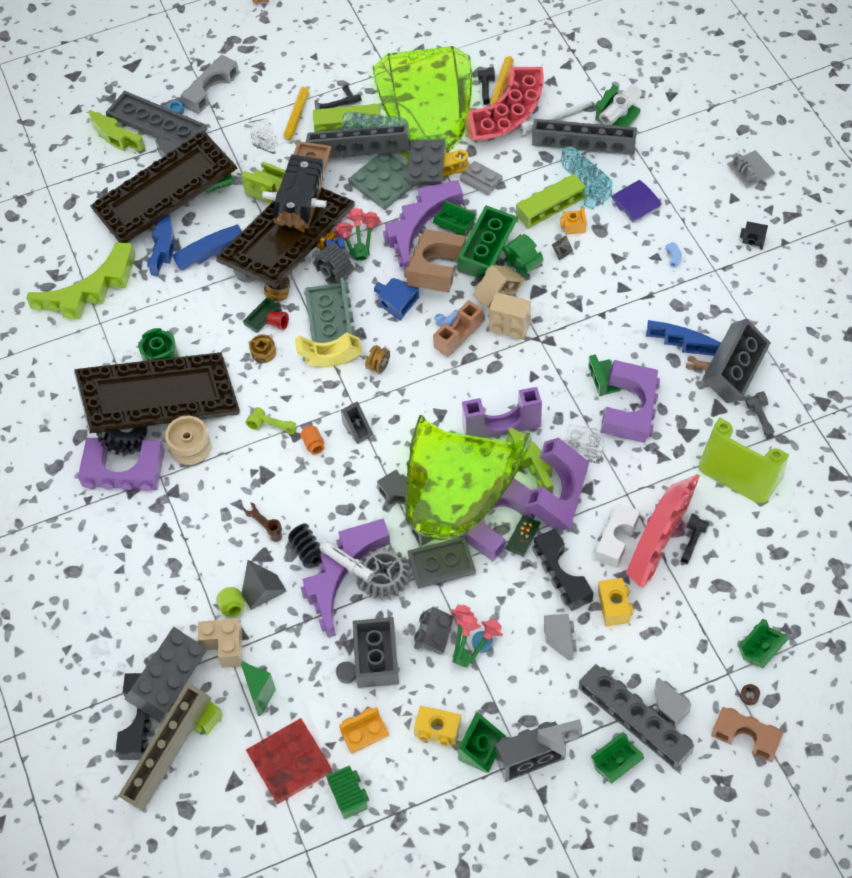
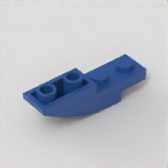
M170 215L157 222L156 229L152 231V239H154L155 244L153 246V253L147 260V267L152 276L158 277L163 263L170 264L172 260L175 237Z

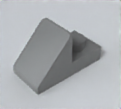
M580 719L537 730V740L553 751L566 756L564 740L572 741L581 736L582 724Z

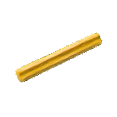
M512 56L504 58L490 100L491 106L503 96L507 84L506 78L510 67L514 63Z
M302 86L299 90L283 133L285 139L291 140L293 138L309 94L308 87Z

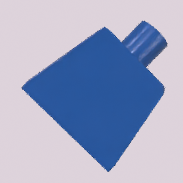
M396 278L390 279L386 285L377 282L374 287V292L379 294L380 307L399 321L403 319L420 298L419 287L407 286V282Z

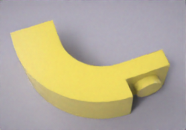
M348 332L338 339L327 343H317L300 335L294 339L297 354L305 357V363L311 366L329 367L341 365L363 353L360 338Z

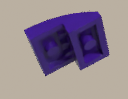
M640 179L611 196L620 211L624 210L632 223L662 205L653 191Z

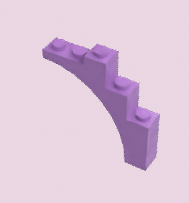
M459 180L418 188L416 203L401 206L400 220L385 223V231H383L384 241H388L390 248L394 247L395 254L399 253V257H397L399 267H403L404 272L405 268L409 267L410 251L420 229L442 211L445 201L456 205L463 204V192Z
M384 518L338 531L339 539L336 540L340 550L358 560H361L363 556H367L369 551L373 552L376 548L380 549L391 544ZM322 554L320 555L322 563H318L321 574L302 579L304 586L300 588L303 599L307 598L309 605L314 604L316 614L321 613L320 627L322 632L326 631L329 638L336 636L333 624V607L338 589L349 572L348 569L331 557Z

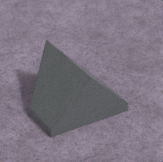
M247 560L241 593L250 610L287 592L277 574Z

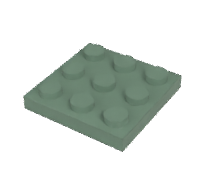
M390 153L377 155L348 178L350 185L384 210L416 186L407 184L408 166Z

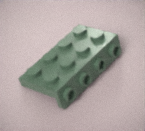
M344 277L340 278L341 283L305 288L311 338L314 342H331L346 332L356 336L355 326L350 324L354 322L353 312L348 310L352 306L350 297H346V294L349 293L348 282L344 283Z

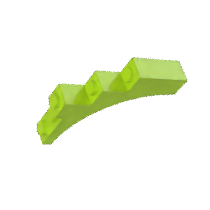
M115 242L111 253L104 263L82 281L54 291L28 292L26 299L30 308L53 312L61 311L63 318L81 319L86 302L103 304L108 287L126 288L136 256L133 244Z

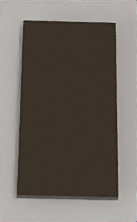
M203 130L195 134L188 141L183 142L173 151L168 152L161 159L154 161L149 167L139 171L132 178L124 181L117 188L109 191L102 198L97 199L90 207L118 242L128 243L238 168Z
M321 188L318 200L327 201L326 208L315 207L309 228H303L305 229L304 232L294 228V226L288 227V225L280 226L275 224L273 219L275 201H273L216 257V262L276 288L321 242L320 239L324 238L355 207V201Z
M222 352L74 369L89 434L168 424L182 416L207 419L238 415L240 413Z

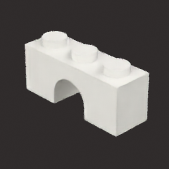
M617 503L616 508L610 510L608 516L610 521L608 525L604 524L600 534L602 536L601 541L597 540L593 552L596 553L595 561L618 569L625 553L626 543L617 540L615 536L618 534L633 535L639 521L640 510L621 503Z

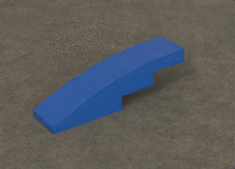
M238 224L219 230L189 244L173 254L172 257L181 271L194 262L201 264L212 255L217 257L242 230Z
M652 320L647 322L646 337L664 338V345L682 346V353L714 356L721 342L686 327Z

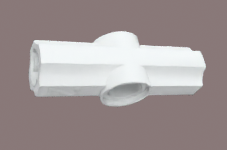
M635 84L630 85L622 94H617L614 97L613 102L599 115L603 125H612L619 117H623L628 113V108L642 95V91Z

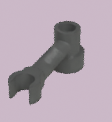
M761 391L756 393L755 396L746 398L745 401L748 409L754 408L766 439L774 437L773 433L775 431L762 407L768 405V399L765 392Z

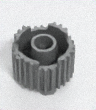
M334 243L317 254L316 260L313 262L315 270L317 272L321 271L324 277H326L325 281L327 284L340 283L341 277L345 279L355 270V267L349 260L350 253L347 249H340Z

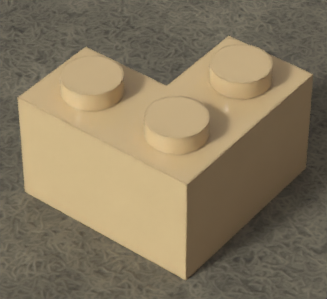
M491 265L486 270L482 281L477 284L473 296L487 308H490L496 292L516 294L525 279L511 267Z
M239 618L199 621L198 643L208 648V650L218 649V659L222 668L240 667V663H242V627Z

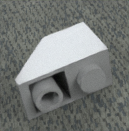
M569 614L544 615L546 644L567 660H573V652H577L576 640H572L571 633H574V623L569 621Z
M658 677L654 687L656 710L661 718L665 721H670L677 727L690 713L692 704L685 695L677 693L669 682L663 681Z

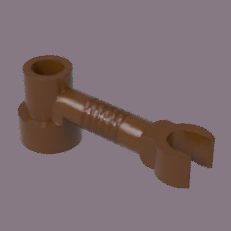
M250 502L253 508L251 511L243 508L245 515L258 521L266 529L267 534L273 541L282 539V526L279 520L271 519L268 521L259 513L256 505Z

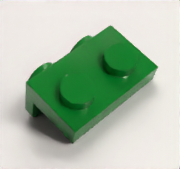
M445 201L442 211L434 216L433 223L441 228L449 229L457 235L464 236L473 229L476 213L452 202Z
M762 619L754 626L749 635L741 641L739 650L743 660L763 669L788 639L786 634L770 628L767 620Z
M622 732L601 749L597 750L591 756L595 770L612 784L641 762L644 756L640 750L629 742L627 734Z

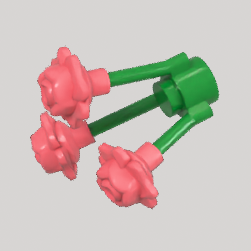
M362 208L351 209L346 218L354 221V226L347 222L337 223L333 235L343 237L349 248L350 257H354L356 261L366 260L370 255L371 231L374 226H378L381 223V220L375 212L363 213ZM361 220L363 224L367 225L366 229L368 230L366 246L364 243H361ZM356 227L357 244H354V248H352L349 233Z
M458 604L455 609L451 610V615L457 618L456 622L458 625L452 663L467 668L469 663H474L476 656L487 640L489 641L492 636H503V633L500 632L502 626L493 619L482 621L481 623L485 630L482 636L483 639L473 654L470 655L471 651L465 649L467 637L470 636L471 631L481 628V625L477 624V618L474 617V613L471 612V608L467 605Z

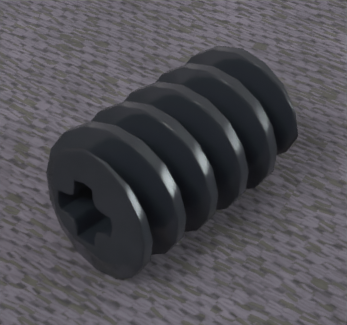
M307 523L296 526L289 533L288 540L295 549L296 554L299 555L305 568H315L318 566V563H322L320 555L323 552L320 551V543L316 541V536L312 535L313 531L309 529Z

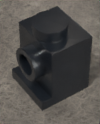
M747 221L746 227L741 228L739 238L743 239L742 243L759 246V249L763 250L768 225Z

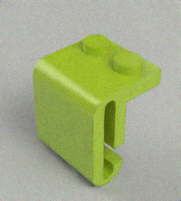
M262 162V171L256 169L253 174L244 171L241 175L244 192L248 196L271 204L273 200L263 199V191L272 193L279 191L286 170Z

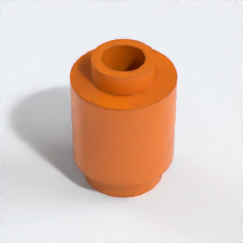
M306 426L303 428L300 437L307 451L313 455L321 453L325 449V442L316 426Z

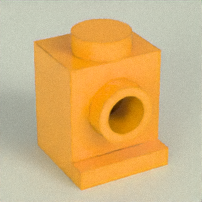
M580 208L577 211L563 212V217H560V227L564 228L565 235L586 232L587 220L584 208Z

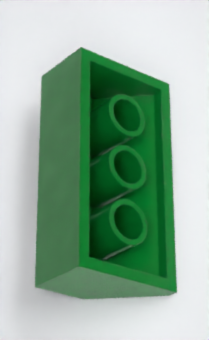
M485 205L458 256L457 270L471 276L485 274L491 265H495L518 217Z

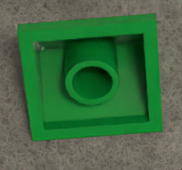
M245 662L240 663L257 715L261 716L276 691L271 673Z
M476 712L457 749L458 760L488 773L496 758L495 744L500 739L506 737V735L479 712Z

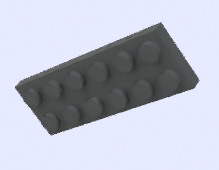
M125 90L105 112L107 117L114 118L122 124L158 139L186 142L194 137L195 134L203 130L207 131L206 124Z

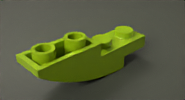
M92 110L88 111L94 129L106 142L122 151H125L127 147L139 152L145 149L141 135L127 131L125 128H120L118 121L114 118Z
M509 428L506 441L509 448L514 450L516 462L520 463L523 469L529 467L531 475L537 479L536 484L538 488L544 487L553 494V483L550 479L553 468L540 458L542 450L527 436L513 428Z

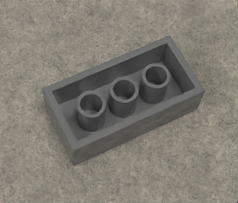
M747 318L731 323L702 380L726 403L742 400L771 342Z
M173 626L124 700L158 722H161L208 648Z

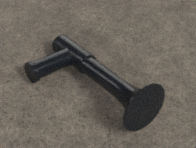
M345 85L342 90L347 97L329 103H319L315 100L314 105L315 110L335 108L360 102L362 98L360 94L353 95L350 87Z

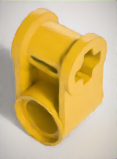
M459 149L445 153L444 177L464 172L470 166L467 160V151Z

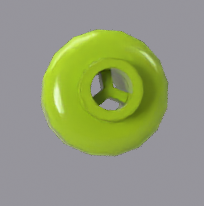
M224 588L216 597V603L224 616L236 617L245 608V600L238 588Z

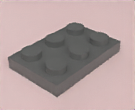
M445 139L411 140L407 176L408 185H436L443 183Z
M465 536L407 551L418 589L476 574Z

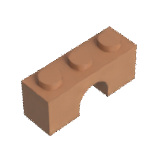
M468 300L457 311V318L451 327L444 324L433 334L434 348L449 357L483 323V309Z
M722 707L711 737L731 745L735 736L747 734L754 741V748L751 754L772 762L784 732L773 725L760 723L754 717H746L739 714L733 708Z

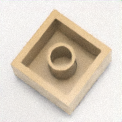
M496 292L489 308V331L511 336L514 339L524 340L531 324V301Z

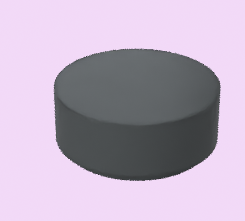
M344 661L337 666L336 676L338 680L342 683H351L355 680V665L352 662Z

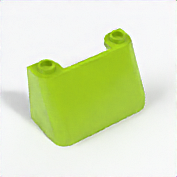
M719 417L714 424L699 461L700 472L756 503L767 502L783 479L790 454L773 448L763 456L730 438L733 433V426L728 421Z

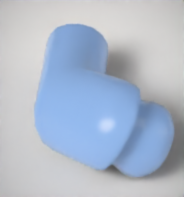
M671 242L666 244L665 250L667 253L672 254L669 265L676 268L682 253L678 245Z
M454 310L448 317H444L440 313L436 314L434 317L435 323L438 326H443L444 324L452 326L457 318L458 310Z

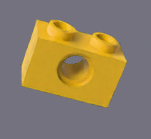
M623 578L598 581V595L605 626L629 623L630 616L633 615L632 603H628L629 588L628 585H624ZM612 600H618L621 603L615 604Z
M420 705L414 726V735L422 741L432 740L437 741L443 746H456L462 724L461 714ZM434 725H441L442 729L434 730L432 727Z

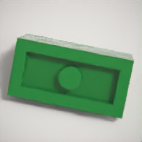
M594 354L589 356L588 368L599 396L621 391V388L608 385L609 372L612 366L610 359L599 362L597 355Z

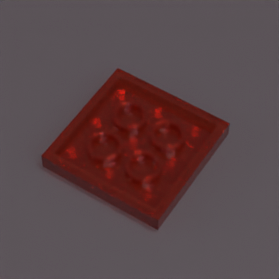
M302 718L246 749V753L277 805L333 772Z

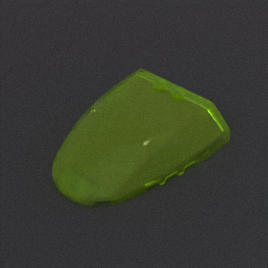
M455 46L387 53L372 67L378 99L382 104L383 111L387 115L388 122L391 125L408 124L411 140L445 139V152L453 149L454 144L461 140L465 133V119L472 101L470 55Z
M419 415L409 448L410 456L409 461H407V477H405V510L408 521L413 529L422 536L434 540L458 538L472 530L489 513L511 484L531 443V433L526 432L524 438L514 442H506L447 432L427 421L424 415Z

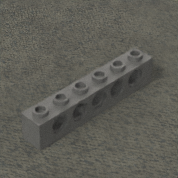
M534 119L532 145L635 154L637 127Z
M403 124L309 132L305 142L332 146L330 158L394 152L404 153L410 151L411 136L409 125Z
M595 664L579 680L578 689L673 769L677 770L693 753L695 745L690 737L678 732L673 723L661 718L656 709L653 707L649 708L644 704L639 695L632 694L627 690L626 685L620 680H615L606 668ZM607 686L609 687V690L604 691L601 690L599 687ZM623 699L626 703L619 704L615 700ZM638 712L642 717L636 718L632 713ZM655 726L658 728V731H651L648 727ZM665 740H672L675 744L668 745L665 743Z

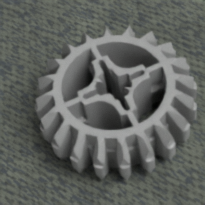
M384 547L383 551H379L376 548V553L369 551V557L363 556V562H361L370 570L375 566L374 577L369 583L359 576L357 581L360 584V588L365 590L367 596L372 593L374 599L379 595L381 600L384 599V596H388L391 600L392 594L398 596L399 590L404 591L405 585L409 584L408 578L411 577L410 565L407 563L406 557H402L400 552L395 554L393 548L389 552L386 547ZM400 571L398 577L393 581L392 577L396 574L395 572Z

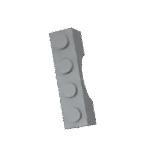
M222 54L215 59L180 95L184 108L199 115L209 105L206 94L207 90L216 84H229L239 74L237 62Z

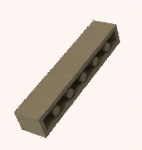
M186 683L118 797L144 811L212 697L193 685Z

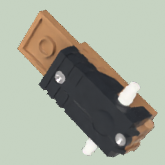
M302 141L297 142L294 154L290 156L279 191L274 193L263 191V199L275 201L273 206L275 224L308 229L315 207L326 208L327 201L318 200L324 182V173L332 152V146Z

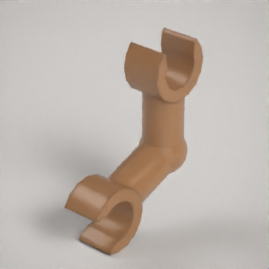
M688 356L687 361L693 362V364L686 363L685 368L688 370L700 368L706 372L710 362L698 361L694 356Z

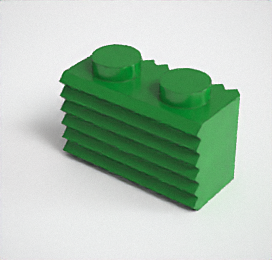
M350 765L326 775L327 782L343 819L368 809L366 802L369 801L366 790H361L358 785L361 780L357 770L352 771Z

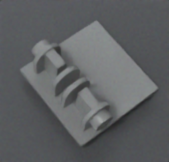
M756 150L743 156L740 153H734L732 155L733 160L727 163L729 168L746 187L776 174Z

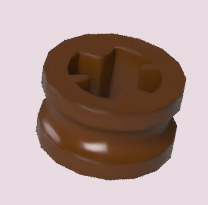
M753 684L744 685L740 694L741 701L749 706L758 702L760 697L759 688ZM747 691L754 693L753 698L751 696L750 698L746 697Z

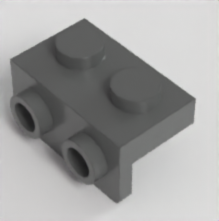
M435 607L423 611L419 618V629L414 636V648L424 647L439 655L443 654L454 616Z

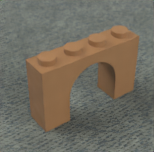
M425 229L422 236L418 238V246L414 247L413 256L409 259V267L405 268L404 278H407V286L449 293L453 284L454 267L432 264L427 260L437 257L458 260V256L466 243V236Z

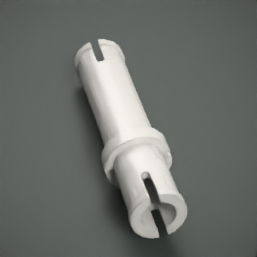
M325 540L320 546L321 552L344 566L352 575L359 576L367 583L374 577V571L361 564L360 560L350 557L328 540Z

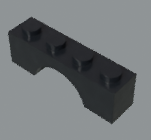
M556 528L534 537L533 552L536 557H540L542 560L541 564L546 573L549 572L552 577L553 587L559 589L563 604L565 606L568 605L570 610L573 611L593 602L594 592L585 577L572 576L561 569L558 561L564 554L565 543Z
M125 673L122 691L125 698L141 673ZM138 708L132 724L117 733L115 753L119 760H140L149 746L147 734L151 732V720H149L148 714Z

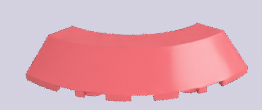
M510 67L506 78L507 90L503 96L490 107L468 110L465 119L467 136L472 141L495 138L514 130L527 120L536 108L542 94L544 83L543 67Z
M696 474L671 484L650 517L626 571V574L639 587L644 588L653 579L663 555L661 550L665 549L678 521L687 512L700 475Z

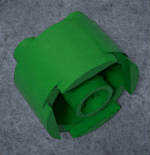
M520 234L502 248L506 256L504 258L505 263L509 267L513 266L516 268V272L522 277L539 266L544 259L541 251H536L537 245L526 234Z
M161 328L150 329L142 335V339L138 342L142 361L179 356L175 338L168 330L164 331Z

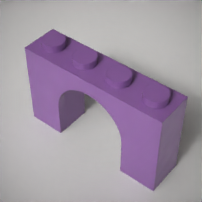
M618 360L613 361L609 372L608 385L626 389L636 394L641 401L642 408L638 411L627 412L607 407L602 417L600 433L643 443L646 442L648 436H652L654 426L651 425V420H654L656 413L653 405L656 404L658 394L655 391L660 383V378H657L658 370Z
M538 387L518 390V404L516 407L501 415H486L481 398L462 401V425L467 442L508 434L509 428L520 432L541 427L542 401Z
M558 437L544 442L540 458L558 473L562 484L561 496L557 498L544 487L530 490L524 508L552 529L556 528L557 531L571 528L590 462Z
M86 438L78 473V479L82 487L89 489L94 487L104 489L120 488L124 490L141 489L143 491L158 489L165 452L162 441L142 440L137 463L129 470L113 472L105 467L108 447L103 448L101 446L102 441L99 442L97 438Z
M508 473L503 477H499L490 491H485L481 500L470 507L465 517L459 518L456 523V535L458 537L465 536L469 545L493 562L505 550L506 539L485 523L484 518L486 514L497 507H509L521 515L534 519L535 515L524 508L531 489Z

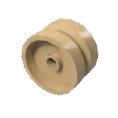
M182 416L173 420L168 425L165 439L169 452L176 462L183 465H194L203 461L209 455L211 442L207 428L202 420L193 416Z

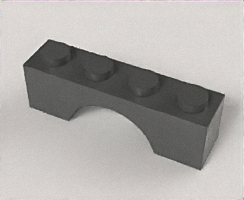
M394 470L377 481L378 491L388 504H404L414 511L415 515L410 522V529L421 546L441 535V520L438 516H433L429 505L425 501H421L419 493L415 488L409 486V482L404 474L400 475L397 470Z

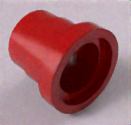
M269 312L267 316L268 325L275 326L280 330L287 328L289 323L287 312Z

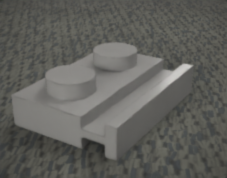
M476 161L460 176L461 182L487 196L503 180V175Z

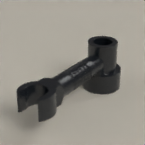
M494 67L477 70L478 80H482L483 105L490 104L488 81L495 80Z
M694 513L691 514L686 528L693 530L680 561L687 565L701 532L706 533L710 523L700 519Z

